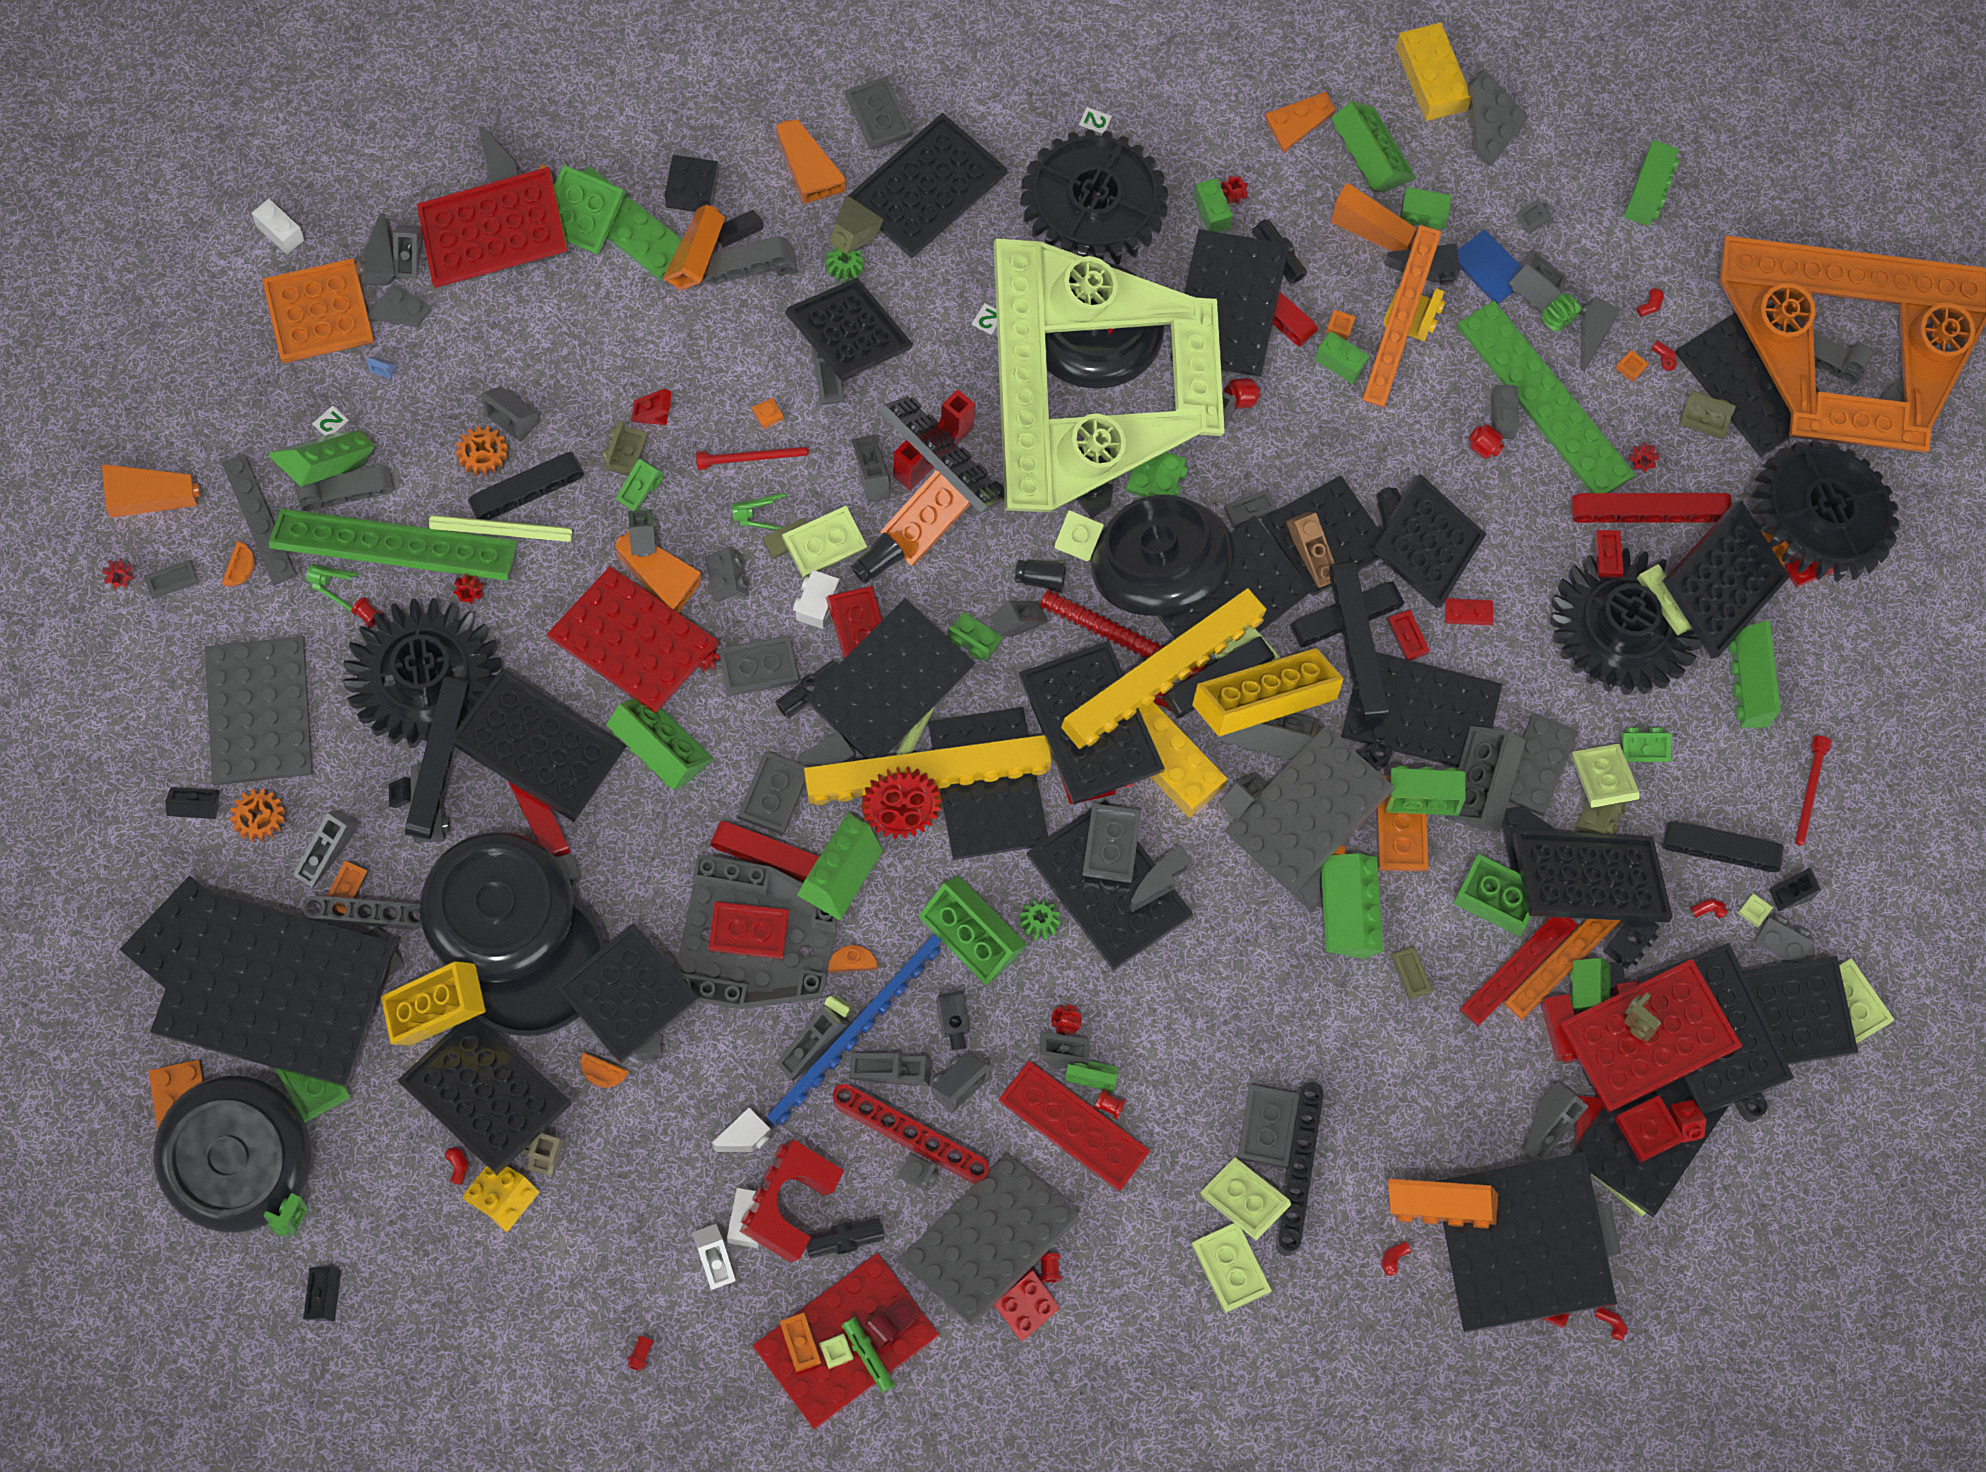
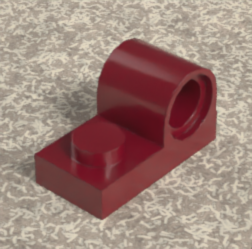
M903 1296L887 1311L879 1313L864 1327V1332L867 1336H870L872 1342L881 1351L920 1319V1315Z

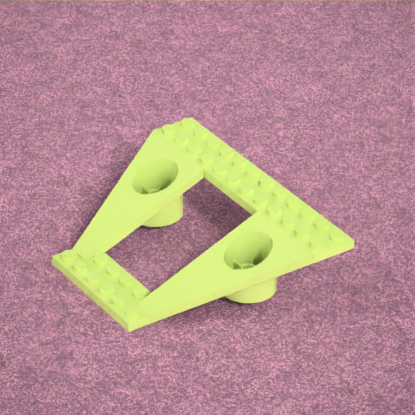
M995 239L994 265L1005 510L1052 512L1198 435L1222 436L1225 433L1217 299L1195 298L1112 268L1099 258L1091 256L1082 257L1043 242ZM1069 277H1073L1077 282L1069 283ZM1071 289H1074V290H1075V293H1076V295H1077L1076 297H1075V295L1073 294V292L1071 291ZM1097 291H1102L1103 298L1097 293ZM1092 298L1098 303L1097 305H1091ZM1171 324L1176 411L1108 416L1097 413L1086 415L1085 417L1049 419L1045 333ZM1077 433H1079L1084 438L1083 441L1076 440ZM1078 447H1082L1084 454L1081 453ZM1105 448H1110V455L1105 451ZM1088 455L1089 457H1092L1093 462L1087 459L1085 456ZM1101 455L1107 463H1099L1098 457Z

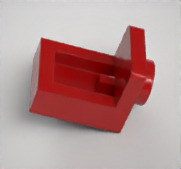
M1694 1100L1670 1105L1669 1112L1685 1138L1682 1143L1704 1138L1706 1118Z

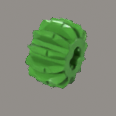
M834 246L833 252L827 253L825 267L828 269L829 277L835 276L836 282L841 278L844 279V282H848V278L855 279L857 275H862L864 259L860 250H854L846 254Z
M1565 293L1559 295L1558 298L1548 304V307L1543 310L1541 318L1548 328L1558 332L1569 326L1579 316L1582 307L1575 297Z
M1034 899L1032 900V906L1024 905L1023 909L1025 912L1019 914V919L1022 920L1019 926L1021 929H1026V937L1033 933L1034 941L1038 940L1039 935H1042L1043 940L1046 941L1048 940V934L1056 935L1057 931L1055 928L1060 927L1061 922L1057 920L1060 917V912L1054 911V903L1047 907L1045 899L1039 905ZM1040 916L1044 923H1040L1039 920H1036V917Z

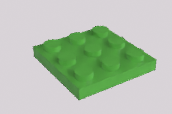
M563 165L554 187L566 242L599 255L626 191Z

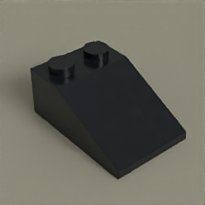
M1457 243L1439 245L1436 248L1426 280L1433 283L1440 282V285L1453 284L1460 273ZM1411 249L1387 252L1386 267L1404 272Z

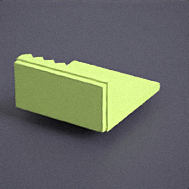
M1069 510L1054 548L1090 562L1104 524Z

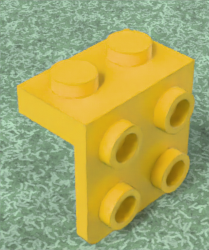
M1399 288L1396 289V292L1393 296L1391 304L1384 318V327L1387 326L1391 310ZM1436 288L1432 299L1421 295L1408 336L1425 342L1428 333L1434 332L1438 322L1434 318L1436 313L1441 314L1446 302L1442 300L1445 291Z
M486 1166L466 1190L462 1198L468 1204L489 1216L502 1230L508 1232L538 1195L539 1191L523 1175L508 1166L497 1176Z

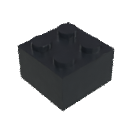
M672 155L665 190L666 208L696 212L702 206H713L719 177L718 161Z

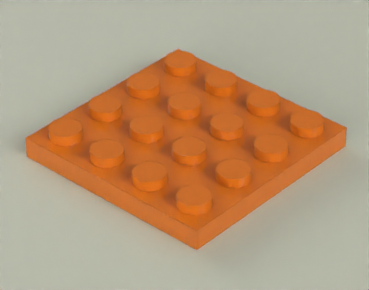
M354 258L262 278L282 364L374 343Z

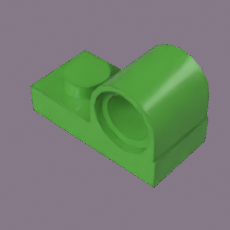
M639 458L615 499L633 511L639 510L649 491H654L661 483L664 473Z

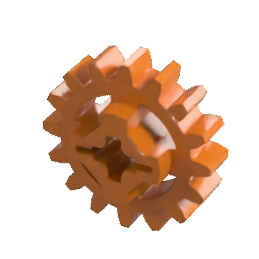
M477 426L475 432L469 428V435L461 434L462 442L456 443L458 449L456 456L460 458L458 460L459 465H465L467 473L473 470L474 476H477L479 472H483L485 477L489 470L495 474V467L502 468V460H507L508 458L506 453L508 447L507 444H504V436H499L497 429L490 432L489 426H486L485 430H481L480 426ZM495 444L498 448L497 453H494L493 450ZM467 448L470 450L469 458L466 455Z
M251 789V795L249 796L243 792L242 801L234 800L237 808L230 809L234 815L230 818L232 824H235L233 826L235 832H240L242 839L249 836L250 841L253 843L256 837H259L261 842H264V836L266 835L271 839L274 838L272 832L274 830L277 832L281 831L278 823H285L284 817L281 816L285 814L284 808L280 807L282 805L279 798L275 799L273 792L266 795L264 789H261L259 794H256L255 790ZM266 804L272 806L274 812H271V810L267 809ZM242 819L248 821L249 828L243 825Z

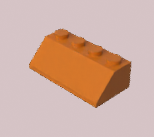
M1401 1179L1388 1180L1390 1213L1397 1218L1398 1222L1412 1223L1413 1219L1423 1220L1422 1223L1437 1225L1438 1221H1448V1225L1458 1227L1463 1226L1464 1223H1474L1473 1227L1489 1228V1224L1496 1225L1498 1193L1492 1186Z

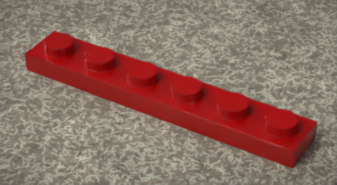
M1551 917L1461 1007L1460 1011L1479 1027L1577 928L1578 924L1571 918Z

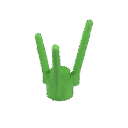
M780 493L750 501L732 503L734 522L740 521V526H752L769 530L782 528L772 524L749 521V518H753L754 507L772 504L773 500L786 497L787 494Z
M311 564L307 571L306 580L313 583L312 589L320 591L351 611L352 606L322 587V585H328L331 577L350 580L351 576L358 577V573Z

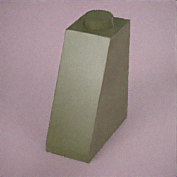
M847 195L842 203L829 242L848 254L876 239L884 219Z

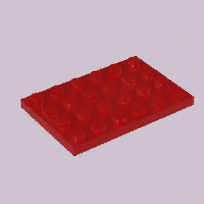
M549 167L417 203L431 280L435 288L568 251L553 177Z
M611 566L605 570L546 634L548 639L653 713H656L718 645L717 639Z
M1693 959L1559 1024L1608 1113L1742 1047L1741 1042ZM1647 992L1651 997L1644 1008L1661 1022L1655 1034L1648 1042L1644 1039L1636 1038L1631 1033V1028L1624 1023L1628 1016L1625 1011L1629 1008L1630 1003L1638 995L1643 997Z
M878 1253L793 1315L805 1314L821 1364L796 1372L780 1325L752 1345L813 1430L817 1429L876 1384L858 1352L853 1351V1344L842 1328L845 1322L856 1317L864 1331V1327L879 1313L887 1311L903 1296L917 1311L920 1319L883 1350L880 1351L873 1342H870L888 1374L939 1337L938 1332ZM844 1334L853 1360L829 1369L819 1343Z

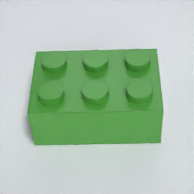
M1656 140L1652 141L1624 218L1650 226L1652 219L1657 220L1666 200V194L1672 183L1674 172L1680 161V158L1676 157L1679 148Z
M1397 766L1390 770L1387 780L1396 789L1385 799V813L1459 816L1465 801V771H1459L1456 768L1434 770L1432 767L1409 769L1407 766Z
M1478 853L1453 904L1520 937L1531 917L1528 912L1521 874Z

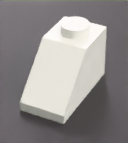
M748 1108L712 1142L713 1149L716 1152H753L756 1148L760 1150L770 1141L771 1131Z
M714 1224L692 1232L711 1290L736 1281L717 1225Z

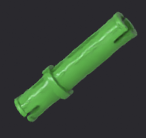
M854 1317L845 1322L842 1328L853 1344L852 1349L854 1352H858L880 1389L881 1394L896 1385L895 1382L891 1379L872 1347L870 1336L866 1337L857 1318Z

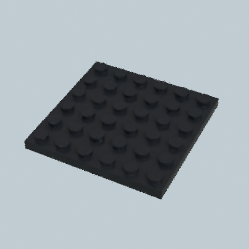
M1586 1152L1435 1181L1492 1186L1498 1193L1496 1225L1489 1224V1228L1473 1227L1474 1223H1464L1463 1226L1458 1227L1450 1226L1448 1221H1443L1462 1326L1465 1333L1618 1304Z

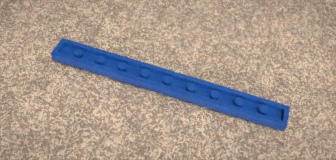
M933 934L768 1114L766 1120L772 1128L775 1129L778 1124L783 1126L791 1117L789 1112L795 1106L799 1108L807 1100V1092L812 1087L816 1089L822 1084L825 1079L823 1075L829 1068L833 1071L842 1061L840 1056L846 1050L850 1052L859 1042L857 1038L862 1032L867 1034L875 1025L873 1020L879 1014L883 1016L890 1009L892 999L895 996L901 997L908 989L906 984L912 978L916 980L925 970L923 965L928 960L932 962L941 952L939 949L941 940Z

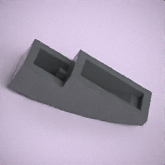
M811 345L821 405L844 402L841 380Z
M1182 845L1159 861L1145 876L1131 900L1129 907L1131 912L1172 891L1176 884L1174 878L1190 870L1192 861Z
M851 1053L849 1078L876 1083L930 1086L932 1061L927 1056H902L899 1053Z

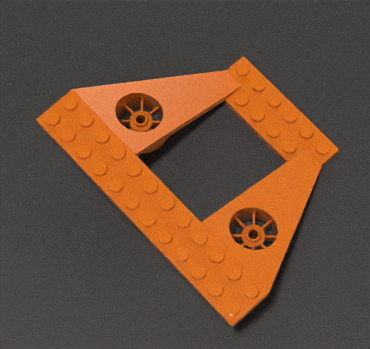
M1725 236L1723 238L1719 282L1791 412L1789 436L1922 453L1929 452L1931 428L1986 325V268L1734 236ZM1812 294L1899 304L1904 402L1826 392L1816 393L1813 332L1816 310ZM1768 300H1771L1775 305L1773 309L1766 308ZM1766 313L1772 314V318L1774 320L1771 323L1767 318ZM1795 317H1798L1799 325L1794 320ZM1927 319L1934 325L1932 328H1925ZM1776 322L1777 324L1781 325V331L1776 329L1772 324ZM1790 324L1796 332L1786 333V325ZM1926 333H1931L1932 341L1928 340ZM1932 343L1940 344V350L1935 348ZM1947 343L1954 349V352H1945Z

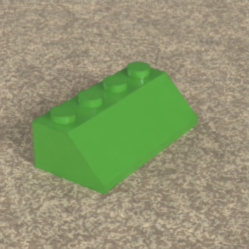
M1350 101L1331 118L1335 124L1336 132L1343 137L1346 142V149L1355 157L1356 166L1365 174L1366 182L1372 190L1386 192L1417 178L1374 106Z
M359 430L335 432L272 451L268 456L302 487L365 466L375 445Z
M1763 621L1745 627L1727 647L1728 652L1732 653L1733 661L1730 663V673L1735 678L1732 692L1733 697H1737L1738 705L1735 707V718L1739 720L1740 728L1769 727L1781 711L1770 621Z
M635 699L620 703L606 724L616 737L620 738L634 754L638 755L646 763L649 769L653 770L673 790L690 782L714 759L665 710L660 708L656 713H653Z
M847 813L808 874L797 896L836 919L841 920L883 852L870 826Z
M1359 853L1331 855L1321 866L1326 952L1360 959L1383 952L1377 857Z
M960 876L944 882L918 915L986 986L1015 961L1027 946Z

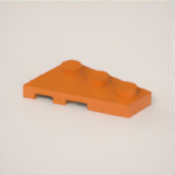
M1323 92L1265 113L1264 118L1284 154L1296 142L1301 141L1310 131L1316 129L1334 115L1336 109L1327 92Z

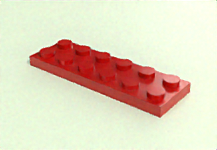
M1030 1061L1026 1063L998 1100L1000 1104L1118 1192H1121L1150 1153L1148 1148Z

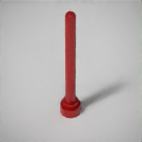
M807 447L717 455H711L706 453V451L696 452L697 470H707V467H712V464L807 456L809 449Z
M1813 736L1811 748L1813 749L1814 757L1795 843L1798 846L1805 844L1823 757L1831 748L1832 740L1825 736Z

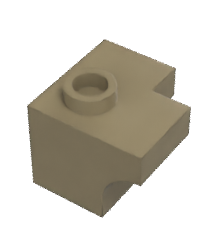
M541 1133L520 1153L530 1157L527 1169L553 1177L565 1140Z

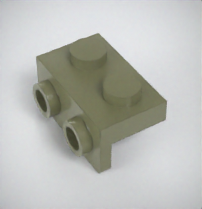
M1692 391L1686 401L1679 425L1724 439L1736 406L1726 400H1717L1708 397L1705 393Z
M619 420L617 427L613 426L611 430L610 440L612 441L610 447H606L603 453L602 460L605 461L606 470L629 476L636 462L641 458L648 437L647 432L625 427L624 421Z
M1587 800L1576 827L1579 831L1586 833L1616 834L1621 816L1627 810V801L1591 808Z
M1648 992L1643 997L1638 995L1630 1003L1629 1008L1625 1011L1628 1016L1624 1021L1631 1028L1630 1031L1636 1038L1644 1039L1646 1042L1652 1038L1661 1024L1656 1017L1644 1008L1651 997Z

